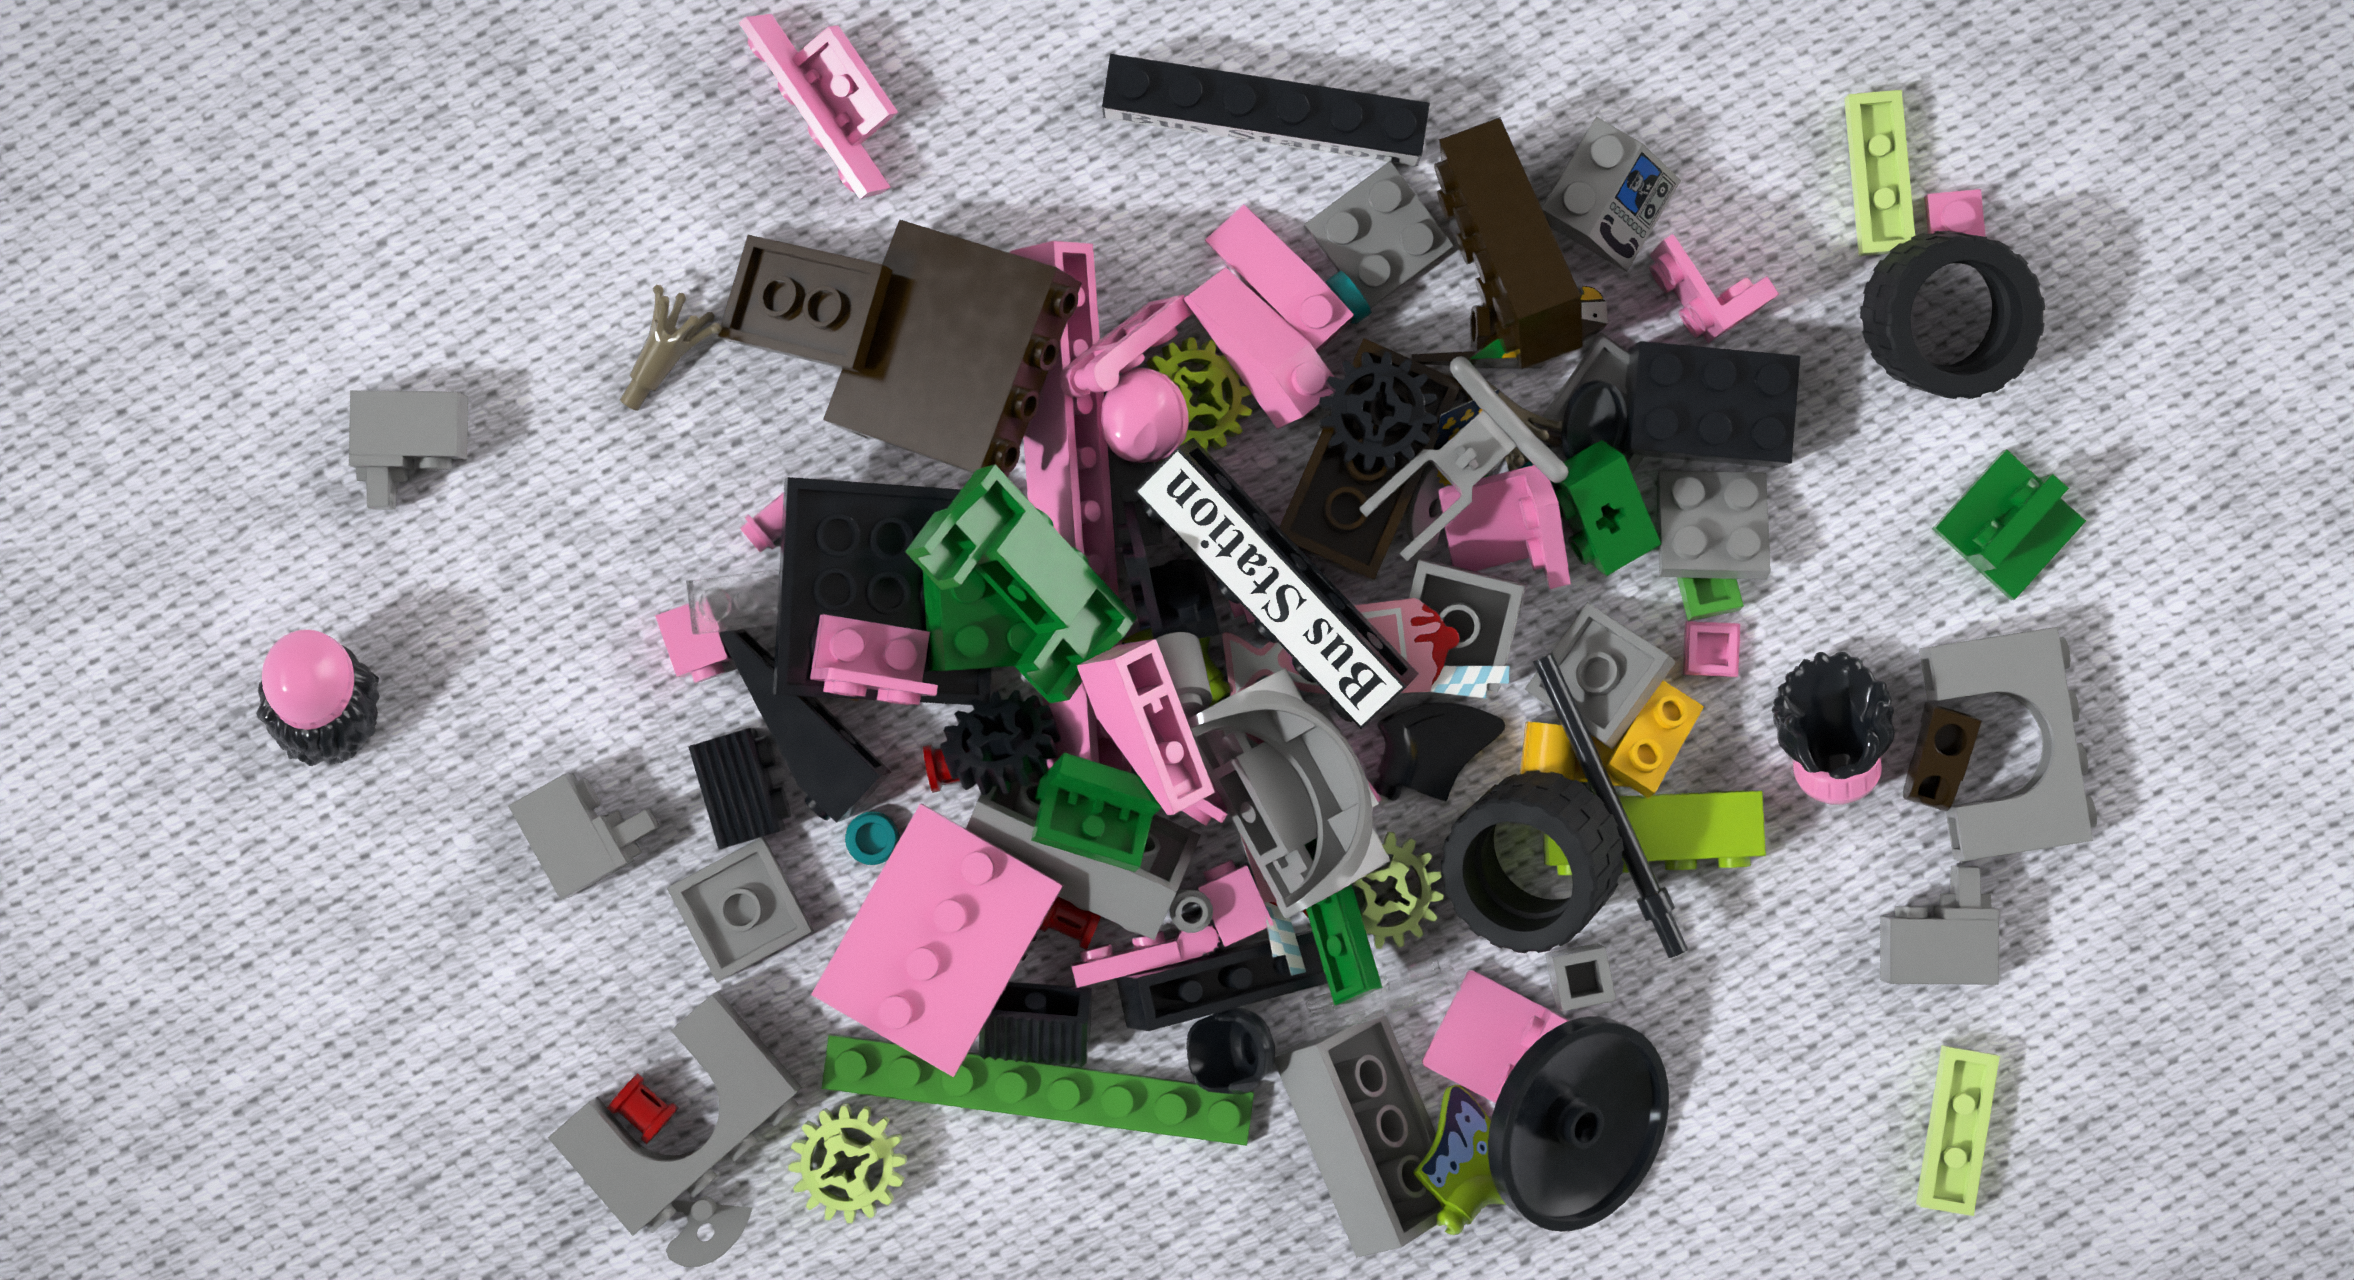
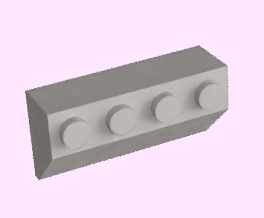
M1031 772L1028 775L1030 785L1025 787L1019 781L1011 783L1010 791L1007 794H1003L1000 786L997 785L993 786L987 795H980L966 829L1062 883L1064 886L1058 897L1071 902L1075 907L1091 911L1120 924L1127 931L1139 933L1155 940L1181 884L1201 836L1200 834L1161 816L1153 815L1141 866L1136 872H1132L1031 841L1041 803L1035 800L1039 780L1045 774Z
M1378 1009L1307 1039L1275 1056L1274 1063L1356 1258L1401 1248L1436 1226V1215L1442 1210L1440 1202L1413 1174V1171L1429 1152L1436 1132L1384 1009Z

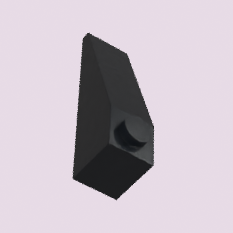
M741 625L726 626L719 635L796 783L807 794L804 799L806 804L815 814L826 821L832 818L837 823L849 818L892 772L817 698L773 695L775 658Z
M1313 931L1295 934L1305 966V973L1291 976L1286 955L1273 957L1269 939L1208 953L1209 955L1205 953L1201 957L1116 978L1126 1027L1152 1031L1327 984V978Z

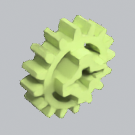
M1387 832L1384 844H1382L1386 853L1392 854L1391 858H1389L1391 861L1384 867H1380L1364 877L1372 881L1376 879L1380 882H1384L1388 876L1394 877L1392 887L1407 902L1402 903L1396 899L1393 901L1385 898L1381 905L1374 902L1377 893L1371 889L1368 883L1362 881V878L1353 883L1361 888L1365 903L1360 910L1366 934L1373 935L1374 947L1377 949H1382L1385 937L1392 936L1393 941L1398 947H1403V933L1408 930L1415 936L1422 937L1424 934L1418 922L1422 918L1435 921L1437 916L1428 908L1430 901L1443 900L1442 893L1431 890V883L1442 878L1441 872L1426 871L1424 867L1433 856L1428 851L1419 854L1417 857L1412 854L1416 843L1412 838H1408L1401 847L1396 846L1394 832ZM1410 865L1415 870L1419 879V898L1409 893L1405 876L1409 871ZM1398 910L1409 914L1406 919L1397 924L1389 926L1377 925L1384 914Z
M843 1103L840 1107L839 1117L836 1118L825 1108L819 1112L822 1124L820 1127L810 1121H807L801 1127L809 1138L808 1141L794 1140L791 1145V1149L802 1155L801 1159L792 1161L788 1165V1171L802 1174V1179L795 1184L793 1189L795 1193L805 1190L811 1193L812 1196L806 1204V1208L809 1210L816 1207L819 1203L825 1205V1220L830 1221L837 1210L844 1211L846 1222L853 1223L856 1218L857 1209L861 1208L870 1219L877 1213L875 1200H879L888 1206L893 1201L894 1197L887 1189V1186L901 1187L905 1178L899 1173L894 1172V1167L904 1165L907 1162V1155L894 1153L893 1150L903 1138L901 1134H893L891 1136L885 1134L884 1130L890 1121L888 1117H883L876 1124L870 1121L871 1107L865 1106L858 1116H852L849 1103ZM844 1128L861 1130L873 1139L864 1143L850 1138ZM823 1137L827 1154L824 1163L813 1168L814 1150L819 1140ZM840 1151H844L847 1157L855 1155L860 1157L868 1153L854 1169V1176H851L847 1169L827 1173L841 1158ZM883 1158V1173L879 1183L873 1189L868 1172L871 1164ZM833 1185L845 1189L849 1198L836 1196L828 1192L824 1187Z

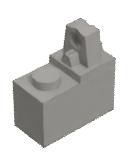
M350 390L349 466L356 468L357 481H366L367 507L369 509H396L397 483L407 482L408 470H414V460H419V469L452 470V460H467L468 396L460 392Z
M574 773L563 774L508 805L560 900L572 897L635 861L633 858L642 853L636 841L661 828L652 810L645 809L625 821L619 811L598 817L594 808L600 806V801L595 790L586 778L578 781Z
M1951 866L1950 894L1940 893L1939 906H1934V916H1928V907L1895 906V916H1880L1881 981L1889 984L1999 985V909L1992 907L1991 894H1981L1980 867Z

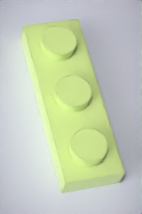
M1902 90L1848 94L1844 98L1858 254L1859 256L1889 254L1890 250L1899 243L1903 244L1915 236Z
M1941 1045L1916 1199L1918 1206L1974 1216L2000 1056Z

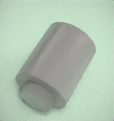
M1186 632L1169 633L1158 637L1156 641L1188 720L1210 705L1212 701L1211 689L1199 639L1195 635Z

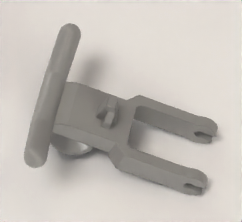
M1466 357L1454 358L1450 363V371L1483 411L1461 428L1440 450L1423 449L1359 509L1366 517L1369 516L1428 462L1434 464L1460 493V498L1400 552L1406 561L1413 557L1472 502V487L1485 475L1495 471L1503 459L1516 447L1552 482L1561 483L1568 476L1567 466L1534 435L1498 396Z

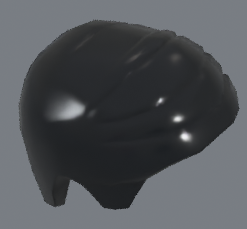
M1234 1008L1212 1014L1194 1023L1187 1035L1186 1049L1190 1072L1193 1074L1196 1084L1208 1092L1223 1094L1248 1093L1254 1090L1258 1083L1273 1069L1275 1043L1266 1022L1258 1014L1250 1010Z

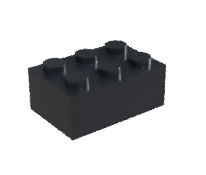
M1639 341L1628 348L1630 357L1626 371L1625 388H1627V393L1624 396L1627 408V431L1620 453L1625 455L1636 454L1645 455L1646 457L1780 468L1792 463L1800 356Z

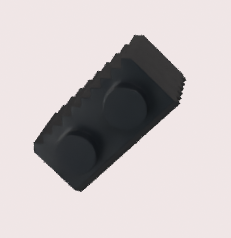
M747 728L688 746L719 850L786 830L783 819L790 818L791 812L783 787L774 789L768 768L776 766V761L767 735L758 737L756 728Z
M1009 981L979 1033V1055L984 1060L991 1056L994 1060L1002 1058L1005 1061L1014 1060L1018 1062L1023 1059L1026 1063L1034 1060L1037 1064L1044 1060L1048 1065L1053 1062L1059 1066L1061 1064L1072 1066L1075 1063L1080 1067L1087 1064L1091 1032L1092 988Z

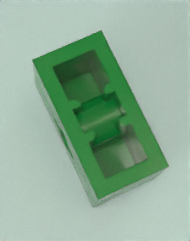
M1600 440L1563 462L1568 468V476L1561 483H1554L1552 481L1551 483L1559 502L1560 516L1564 521L1568 520L1574 534L1568 538L1569 544L1575 556L1583 565L1590 563L1608 576L1661 545L1626 458L1622 453Z

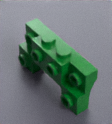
M996 464L977 469L949 507L935 512L905 551L941 590L961 586L973 568L984 577L1037 634L1015 667L1049 703L1070 700L1083 682L1077 665L1111 649L1124 638L1137 619L1132 611L1089 566L1086 556L1078 549L1070 546L1054 528L1050 517L1043 511L1035 508Z

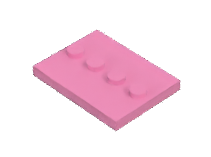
M920 804L811 995L954 1077L1064 885L928 806Z

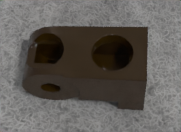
M1925 702L1920 721L1922 725L1903 789L1904 800L1942 811H1948L1951 808L1960 782L1964 779L1981 726V720L1963 712Z

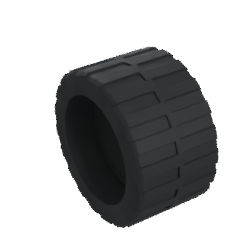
M1935 231L1933 234L1922 233L1913 236L1911 240L1903 244L1899 243L1891 249L1884 260H1880L1873 269L1874 273L1870 281L1866 283L1863 292L1865 294L1863 306L1860 307L1864 341L1869 345L1872 352L1871 356L1876 363L1881 365L1889 376L1897 381L1906 383V386L1951 399H1957V397L1973 399L1981 397L1982 394L1988 392L1994 393L2005 387L2004 385L2011 379H2016L2024 371V366L2030 359H2033L2038 349L2037 344L2040 336H2043L2045 301L2044 297L2041 296L2038 278L2036 274L2031 272L2027 266L2028 262L2020 254H2015L2008 245L2000 241L1951 231ZM1948 264H1965L1975 268L1988 286L1992 302L1990 325L1982 342L1968 357L1952 365L1935 364L1922 356L1914 342L1910 323L1912 305L1922 284L1935 271Z
M1539 770L1526 771L1520 775L1513 774L1504 778L1498 785L1495 784L1451 827L1452 831L1446 837L1442 848L1444 854L1441 860V874H1443L1445 882L1443 886L1458 917L1463 919L1470 926L1469 929L1477 936L1484 937L1490 941V944L1501 949L1504 947L1518 953L1550 951L1555 946H1563L1571 941L1577 933H1580L1614 894L1619 885L1617 881L1623 872L1624 865L1622 860V851L1624 850L1622 837L1619 836L1618 825L1613 815L1605 808V803L1597 795L1587 790L1585 785L1577 780L1573 781L1565 778L1563 774L1555 772L1542 773ZM1503 822L1527 824L1541 830L1553 839L1563 851L1570 865L1573 880L1571 897L1565 899H1544L1531 895L1514 884L1503 871L1496 856L1494 847L1496 824Z

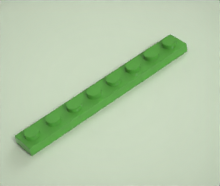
M835 1034L828 1036L821 1089L1245 1146L1248 1143L1254 1097L1253 1090L1245 1094L1214 1093L1204 1090L1193 1082L1066 1065L1059 1066L1058 1064L1048 1065L1044 1062L1037 1064L1035 1061L1026 1063L1024 1060H1019L1018 1062L1014 1060L1005 1061L1002 1058L994 1060L991 1056L984 1060L977 1053H968L957 1074L952 1077L893 1042Z

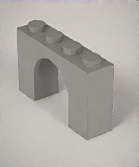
M2058 627L1919 648L1927 701H1939L1990 692L2004 694L2014 698L2029 710L2037 722L2042 739V753L2039 765L2032 778L2022 788L2005 797L1952 805L1946 811L1953 859L1969 861L2093 841L2091 828H2095L2097 825V814L2092 798L2085 795L2082 775L2088 773V759L2083 744L2076 741L2073 722L2079 720V705L2075 692L2068 690L2065 669L2070 667V651L2066 639L2059 637Z
M719 991L710 995L671 1030L711 1077L718 1093L719 1116L712 1135L702 1147L681 1155H664L648 1150L628 1133L598 1097L589 1101L548 1137L632 1236L644 1226L651 1233L656 1231L677 1212L670 1204L685 1190L692 1197L696 1196L717 1177L716 1173L711 1169L712 1166L726 1154L733 1162L736 1161L758 1141L751 1132L766 1119L773 1126H776L799 1105L793 1099V1096L802 1088L801 1085Z

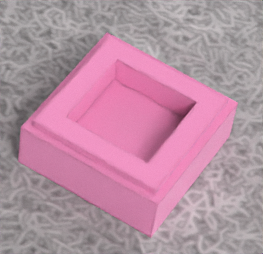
M1685 621L1683 675L1738 677L1740 624Z

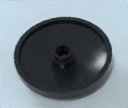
M1588 1016L1567 1021L1555 1027L1538 1039L1524 1053L1510 1072L1498 1096L1491 1118L1488 1138V1159L1492 1180L1500 1197L1513 1212L1547 1230L1559 1232L1574 1231L1603 1220L1623 1205L1635 1192L1649 1172L1657 1156L1668 1119V1079L1662 1059L1653 1044L1642 1033L1621 1022L1606 1017Z

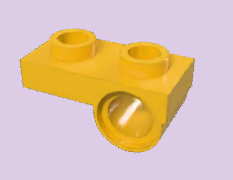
M1662 681L1619 740L1605 765L1607 773L1649 799L1656 793L1704 706L1667 682Z
M1525 722L1520 774H1524L1526 771L1539 770L1542 773L1555 772L1563 774L1565 778L1573 781L1588 782L1562 725ZM1591 736L1605 766L1614 749L1612 750ZM1608 773L1614 786L1629 787Z

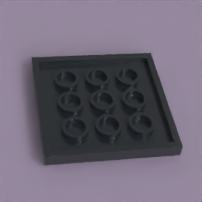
M793 477L784 479L773 695L877 700L878 690L867 689L866 697L838 695L823 692L824 681L810 679L820 615L825 614L927 631L923 570L905 551L932 515L937 511L947 509L962 489ZM927 648L922 682L938 685L936 696H921L920 703L972 705V700L976 698L983 704L990 702L991 668L929 671Z

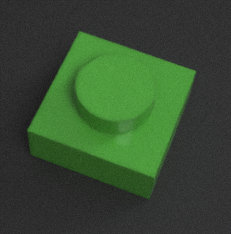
M1677 577L1688 622L1737 612L1744 607L1737 579Z

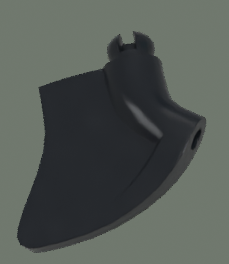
M1450 702L1420 703L1388 715L1377 723L1384 737L1385 750L1377 769L1380 775L1374 782L1373 788L1378 794L1392 801L1400 797L1403 786H1406L1427 796L1447 802L1454 782L1463 767L1505 730L1503 719L1468 705Z

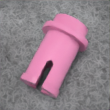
M784 492L753 518L748 514L745 517L748 522L740 528L760 553L768 546L773 550L776 547L773 542L781 536Z

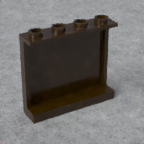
M899 219L882 263L893 271L863 373L842 369L823 420L858 436L870 437L974 473L977 469L996 464L1008 477L1018 463L1021 442L1029 421L1037 413L1040 392L1048 371L1054 366L1058 358L1059 342L1068 319L1077 308L1078 292L1082 283L1057 267Z

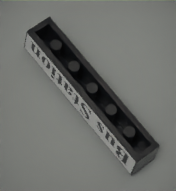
M1110 54L1102 112L1103 118L1418 166L1423 152L1430 103Z
M1194 438L1177 447L1134 491L1143 500L1142 507L1147 515L1160 525L1166 524L1180 539L1179 545L1185 555L1197 564H1204L1218 579L1217 586L1224 596L1233 603H1241L1255 618L1254 624L1258 631L1270 642L1279 643L1291 655L1292 664L1296 671L1305 680L1311 683L1316 682L1330 696V705L1345 721L1354 722L1362 729L1419 674Z

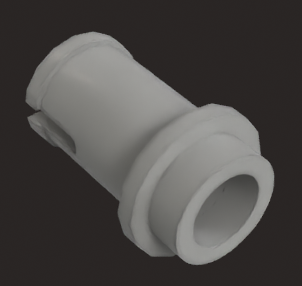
M1194 889L1178 891L1170 906V917L1173 924L1179 930L1186 933H1196L1203 930L1209 925L1213 916V907L1210 899L1204 893ZM1189 902L1198 903V910L1194 915L1185 916L1181 914L1185 904Z

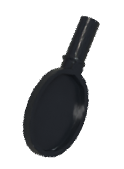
M1591 380L1582 384L1569 400L1562 423V443L1567 459L1600 440L1617 451H1621L1627 431V408L1621 392L1614 385L1602 380Z

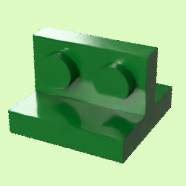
M2006 449L1997 456L1937 522L1932 530L2007 598L2015 600L2086 520L2061 499L2062 495L2069 489L2054 474L2038 478Z
M1064 752L1039 780L1035 800L1041 803L1031 841L1136 872L1141 866L1152 817L1162 807L1139 775Z

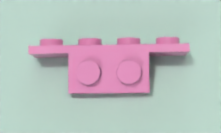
M772 14L747 16L740 21V26L749 37L748 44L750 49L760 60L767 63L776 76L781 94L789 103L798 108L807 121L810 136L817 145L829 153L838 166V175L843 184L850 191L856 193L860 199L882 194L891 188L861 144L899 112L839 25L828 26L800 52H797Z

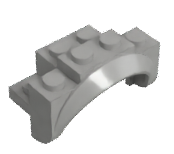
M1286 668L1231 695L1187 720L1205 769L1276 898V904L1285 919L1324 900L1391 861L1381 844L1379 835L1372 827V808L1379 803L1370 788L1357 755L1339 727L1335 724L1328 709L1318 711L1303 701L1300 690L1294 684ZM1243 732L1256 736L1265 742L1251 748ZM1317 838L1313 861L1304 844Z

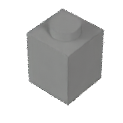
M1595 943L1545 953L1555 1006L1560 1010L1567 1011L1616 1001L1606 947Z

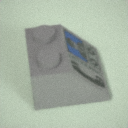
M1596 116L1543 204L1542 210L1551 228L1627 272L1681 180L1643 143Z

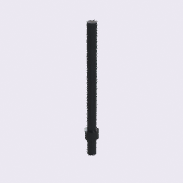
M1553 653L1534 660L1533 664L1593 794L1597 795L1605 803V808L1613 815L1618 825L1617 830L1619 836L1622 837L1624 847L1622 858L1640 895V898L1636 901L1645 921H1652L1668 958L1686 952L1688 947L1671 912L1675 908L1667 888H1660Z

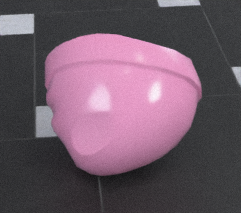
M1135 368L1124 372L1119 377L1117 386L1107 391L1102 402L1101 425L1108 446L1119 457L1137 463L1158 462L1167 458L1186 438L1189 424L1186 402L1179 387L1167 375L1150 368Z

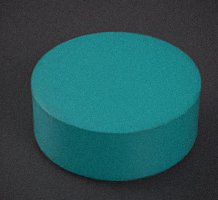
M1338 271L1325 281L1327 286L1354 314L1350 322L1351 324L1357 325L1372 313L1361 292L1343 271Z
M876 811L865 812L855 817L848 825L845 834V843L850 855L858 862L866 865H878L886 862L900 840L899 830L895 822L886 814Z

